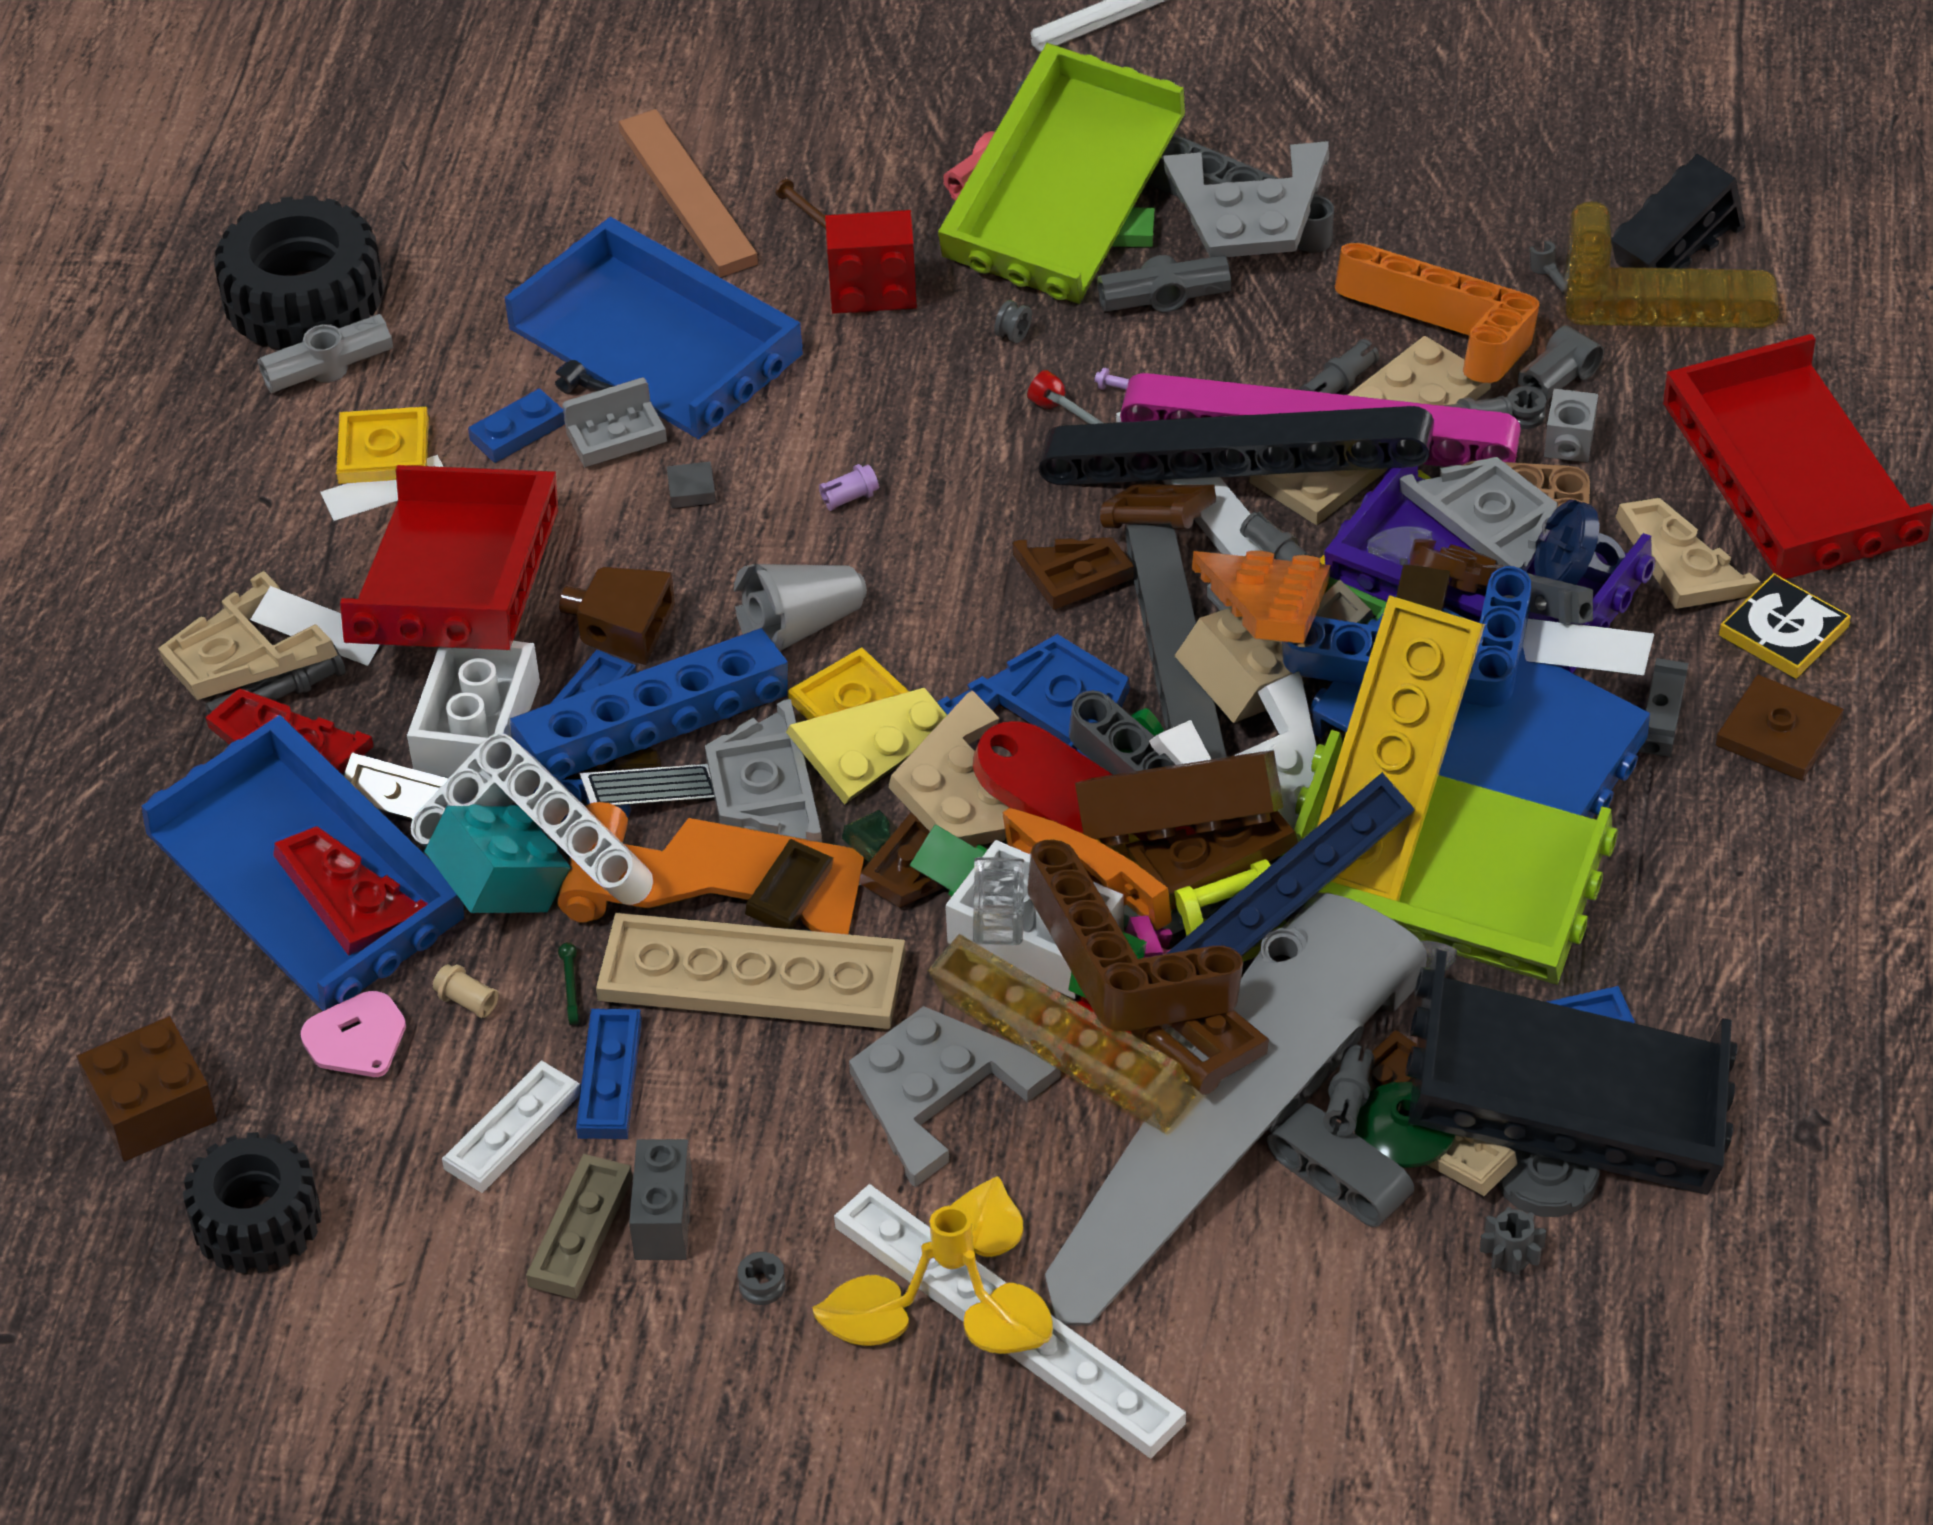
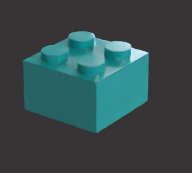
M472 804L470 806H446L424 851L470 913L548 912L571 868L557 850L555 843L548 839L537 823L517 805L481 806Z

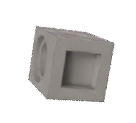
M1554 388L1547 423L1544 457L1589 462L1598 394Z

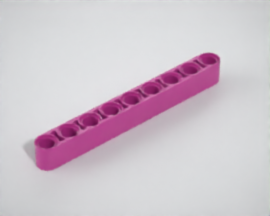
M1139 373L1129 379L1120 413L1121 422L1417 406L1426 409L1434 418L1430 453L1427 461L1423 464L1442 467L1463 466L1470 461H1479L1498 457L1503 462L1515 463L1521 431L1518 420L1510 414L1503 412L1150 373Z

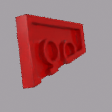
M241 688L236 690L205 717L208 728L230 745L235 740L245 738L278 715H281L341 774L346 772L352 753L364 756L374 747L373 739L370 735L356 731L354 735L335 728L334 722L321 717L313 720L291 712L288 705Z
M318 826L274 844L273 856L348 956L365 949L428 905L422 899L415 902L399 891L400 884L389 876L385 875L381 878L363 866L359 855Z

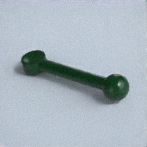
M565 942L559 946L558 955L564 962L569 1025L579 1024L573 964V959L577 955V949L574 944Z

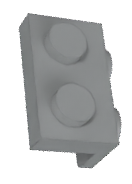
M645 378L635 379L567 400L563 403L566 434L584 467L667 442L666 429L650 402L649 386Z

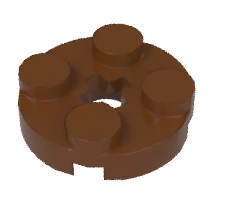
M1414 539L1409 555L1411 560L1409 565L1450 571L1451 578L1450 586L1476 593L1477 588L1487 590L1491 574L1497 569L1504 567L1502 564L1495 565L1497 560L1489 556L1450 544L1449 548L1442 547L1440 551L1434 550L1436 541L1430 539Z

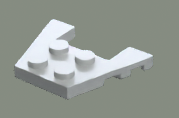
M1299 671L1258 691L1279 735L1237 754L1242 755L1274 750L1284 806L1278 811L1293 830L1299 815L1295 814L1299 793L1303 786L1310 787L1315 774L1311 771V764L1317 748L1303 681ZM1191 720L1162 732L1149 740L1152 748L1159 755L1165 753L1175 765L1211 759Z

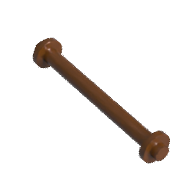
M784 179L777 183L775 189L777 197L780 199L788 198L826 229L825 215L794 190V183L790 179Z

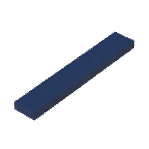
M1382 772L1166 954L1221 945L1229 947L1243 956L1258 944L1265 935L1277 928L1410 816L1415 809Z

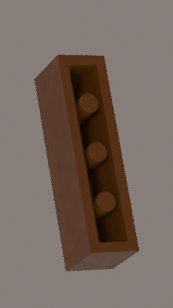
M1274 750L1094 777L1075 783L1083 834L1093 839L1100 838V842L1106 846L1129 843V834L1147 832L1148 840L1177 835L1175 827L1193 824L1195 833L1224 828L1223 820L1241 817L1242 826L1271 821V812L1284 807Z

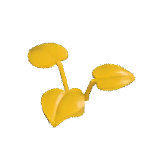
M998 1176L973 1188L950 1206L941 1207L931 1215V1242L921 1245V1258L908 1290L903 1296H901L899 1286L889 1278L879 1275H864L843 1283L824 1301L812 1307L816 1320L828 1332L841 1340L864 1346L890 1342L907 1330L909 1318L903 1308L913 1303L931 1258H934L942 1267L947 1269H958L964 1265L967 1267L975 1294L981 1302L972 1305L965 1312L963 1319L964 1330L968 1339L978 1348L998 1354L1022 1352L1039 1348L1044 1343H1048L1053 1333L1050 1311L1044 1300L1032 1289L1016 1283H1005L989 1295L983 1287L976 1265L975 1253L985 1257L1001 1255L1014 1248L1020 1242L1023 1235V1219L1007 1194Z

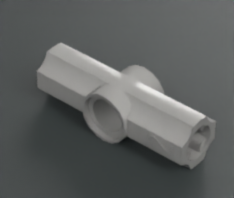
M381 314L339 329L335 326L324 324L314 326L304 334L303 342L260 357L257 360L266 387L270 393H274L312 378L316 381L327 383L337 381L347 373L348 365L392 349L393 342L386 322Z

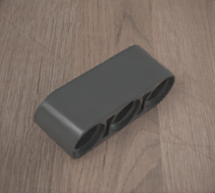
M1092 690L1085 691L1074 699L1069 724V738L1074 746L1108 772L1120 774L1175 765L1165 753L1159 755L1152 748L1149 740L1155 736L1109 696ZM1085 719H1093L1098 721V723H1089ZM1123 748H1124V749H1129V750H1131V751H1133V752H1132V753H1124V752L1119 751L1118 749H1123Z
M1307 1103L1301 1105L1268 1135L1267 1144L1272 1155L1284 1167L1364 1224L1371 1227L1380 1226L1413 1195L1414 1184L1410 1176L1399 1164L1355 1133L1347 1136H1338L1337 1132L1340 1126L1338 1121L1335 1123L1333 1132H1329L1323 1124L1325 1112L1318 1107Z

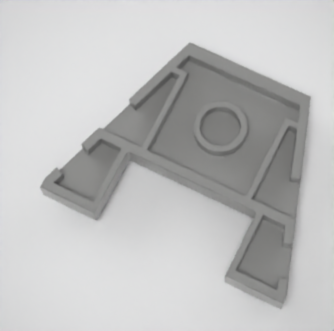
M1328 141L1291 144L1293 176L1291 178H1269L1258 181L1224 182L1221 184L1204 185L1202 152L1165 155V172L1168 178L1172 179L1181 203L1185 204L1191 216V222L1209 257L1222 255L1234 257L1296 251L1310 213L1313 195L1318 191L1324 164L1327 165L1329 160Z
M925 1006L921 1007L849 1060L851 1076L874 1118L878 1119L887 1135L888 1144L894 1155H898L905 1168V1175L914 1187H917L949 1163V1150L921 1125L990 1073H993L1028 1103L1061 1078L1060 1065L1056 1061Z

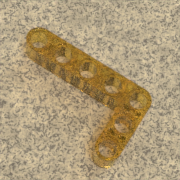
M1593 201L1584 202L1573 209L1570 216L1564 278L1566 316L1570 321L1580 325L1763 328L1772 325L1780 315L1776 278L1773 274L1763 270L1611 268L1612 240L1609 210L1605 205Z

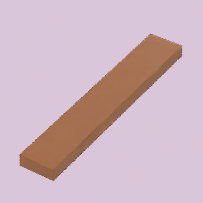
M657 109L618 121L620 134L717 275L721 278L758 265L757 252Z

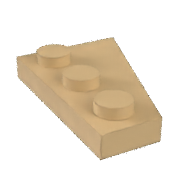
M1661 498L1619 505L1615 518L1633 545L1643 533L1651 536L1652 557L1655 558L1653 575L1675 609L1749 597L1759 588L1761 582L1751 573L1740 574L1729 564L1731 557L1721 548L1710 549L1696 537L1698 529Z

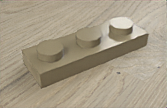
M583 1154L526 1274L528 1287L573 1299L578 1298L633 1179L631 1165Z

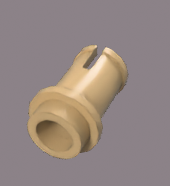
M458 964L443 966L433 981V989L438 992L439 999L445 1002L452 1000L474 1012L480 1018L487 1017L493 1011L499 998V993L496 989H491L468 976L465 968Z

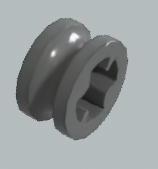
M1007 300L997 314L994 325L995 335L1001 338L1008 336L1009 340L1014 343L1021 342L1031 325V308L1025 305L1018 308L1015 301Z
M1520 386L1509 392L1507 397L1512 405V416L1518 420L1521 429H1532L1543 423L1545 419L1546 396L1541 390L1531 386Z
M755 1252L747 1255L740 1262L737 1268L739 1291L745 1300L756 1305H768L777 1301L783 1295L785 1290L784 1265L777 1256L768 1252ZM764 1273L769 1281L759 1284L754 1275Z

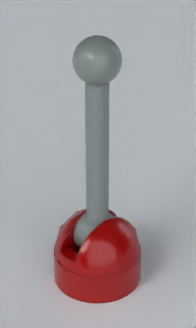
M1041 371L1031 382L1027 398L1039 407L1052 409L1061 405L1088 424L1103 423L1065 398L1064 383L1050 371Z

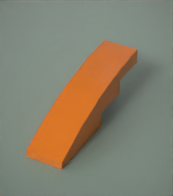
M1008 808L1002 812L1007 845L1030 854L1032 847L1037 842L1043 840L1063 841L1074 849L1093 882L1124 894V906H1129L1139 916L1148 915L1156 931L1172 922L1168 888L1135 862L1101 842L1057 822L1013 808Z

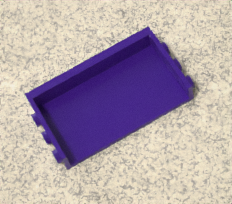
M1418 466L1388 468L1384 479L1374 491H1369L1365 495L1361 507L1352 518L1342 523L1337 536L1325 549L1324 556L1325 564L1331 565V578L1338 581L1341 580L1351 587L1387 602L1389 595L1395 597L1397 594L1403 564H1410L1409 555L1414 539L1435 540L1434 550L1439 551L1442 547L1449 548L1450 544L1475 550L1400 492V478L1405 475L1413 474L1416 481L1426 480L1418 477ZM1643 533L1631 550L1625 553L1624 559L1605 583H1598L1584 577L1578 581L1576 585L1593 589V621L1578 625L1609 628L1610 623L1617 614L1624 613L1627 610L1633 593L1641 583L1649 581L1655 568V558L1652 557V538L1650 535ZM1595 552L1598 559L1605 565H1608L1605 558ZM1535 558L1526 573L1535 575ZM1449 585L1444 608L1466 619L1480 623L1487 590L1477 588L1476 593H1472ZM1534 612L1529 613L1528 619L1559 622L1557 618ZM1499 635V636H1501V637H1503V638L1508 637V636H1506V635ZM1557 665L1571 673H1573L1577 668L1571 666Z

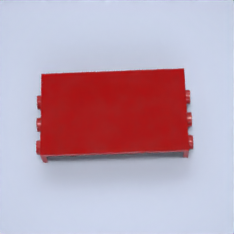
M1813 334L1667 371L1663 400L1665 408L1772 572L1785 580L1928 541L1933 516V506L1930 502L1910 508L1812 366L1816 342Z
M397 465L395 471L398 502L358 599L342 598L340 601L344 643L510 650L558 513L556 471Z

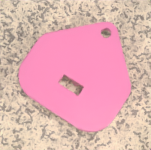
M367 991L309 1018L301 1029V1039L312 1060L320 1068L370 1077H381L389 1070L406 1029L404 1016L387 994L379 991ZM357 1021L361 1023L344 1032L341 1031V1029Z

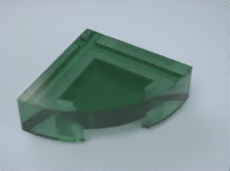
M877 810L845 825L842 839L870 862L890 838L889 821L880 810Z

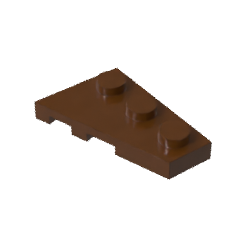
M1277 810L1270 813L1271 821L1242 826L1241 817L1223 820L1224 828L1199 832L1188 836L1186 830L1182 829L1176 831L1177 835L1168 837L1169 841L1144 847L1142 840L1125 844L1131 861L1135 862L1168 888L1172 911L1177 908L1175 904V890L1186 886L1196 889L1250 870L1252 863L1264 859L1267 861L1273 860L1288 852L1298 843L1295 831Z

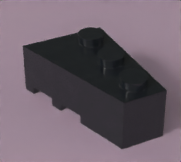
M1697 153L1686 165L1680 166L1674 172L1671 180L1658 193H1654L1647 198L1641 210L1628 222L1622 223L1610 239L1616 264L1655 289L1689 266L1692 260L1689 258L1691 255L1702 248L1710 252L1719 246L1717 238L1730 229L1738 233L1746 228L1736 178Z

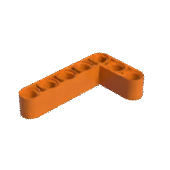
M1345 244L1340 251L1335 281L1336 292L1347 298L1469 335L1463 373L1471 380L1481 383L1499 381L1532 344L1540 305L1538 299L1534 296L1367 244Z

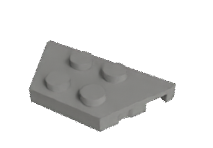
M1498 457L1475 461L1473 464L1466 466L1454 465L1440 468L1441 477L1416 481L1414 475L1410 474L1400 478V492L1476 552L1497 560L1495 565L1502 564L1504 567L1515 566L1527 572L1535 558L1537 544H1539L1540 540L1544 541L1550 531L1545 529L1548 518L1558 507L1556 501Z
M791 699L779 702L777 704V712L758 723L752 718L739 725L733 733L722 735L705 745L706 760L720 824L822 842L821 828L804 755L786 733L788 727L796 723Z

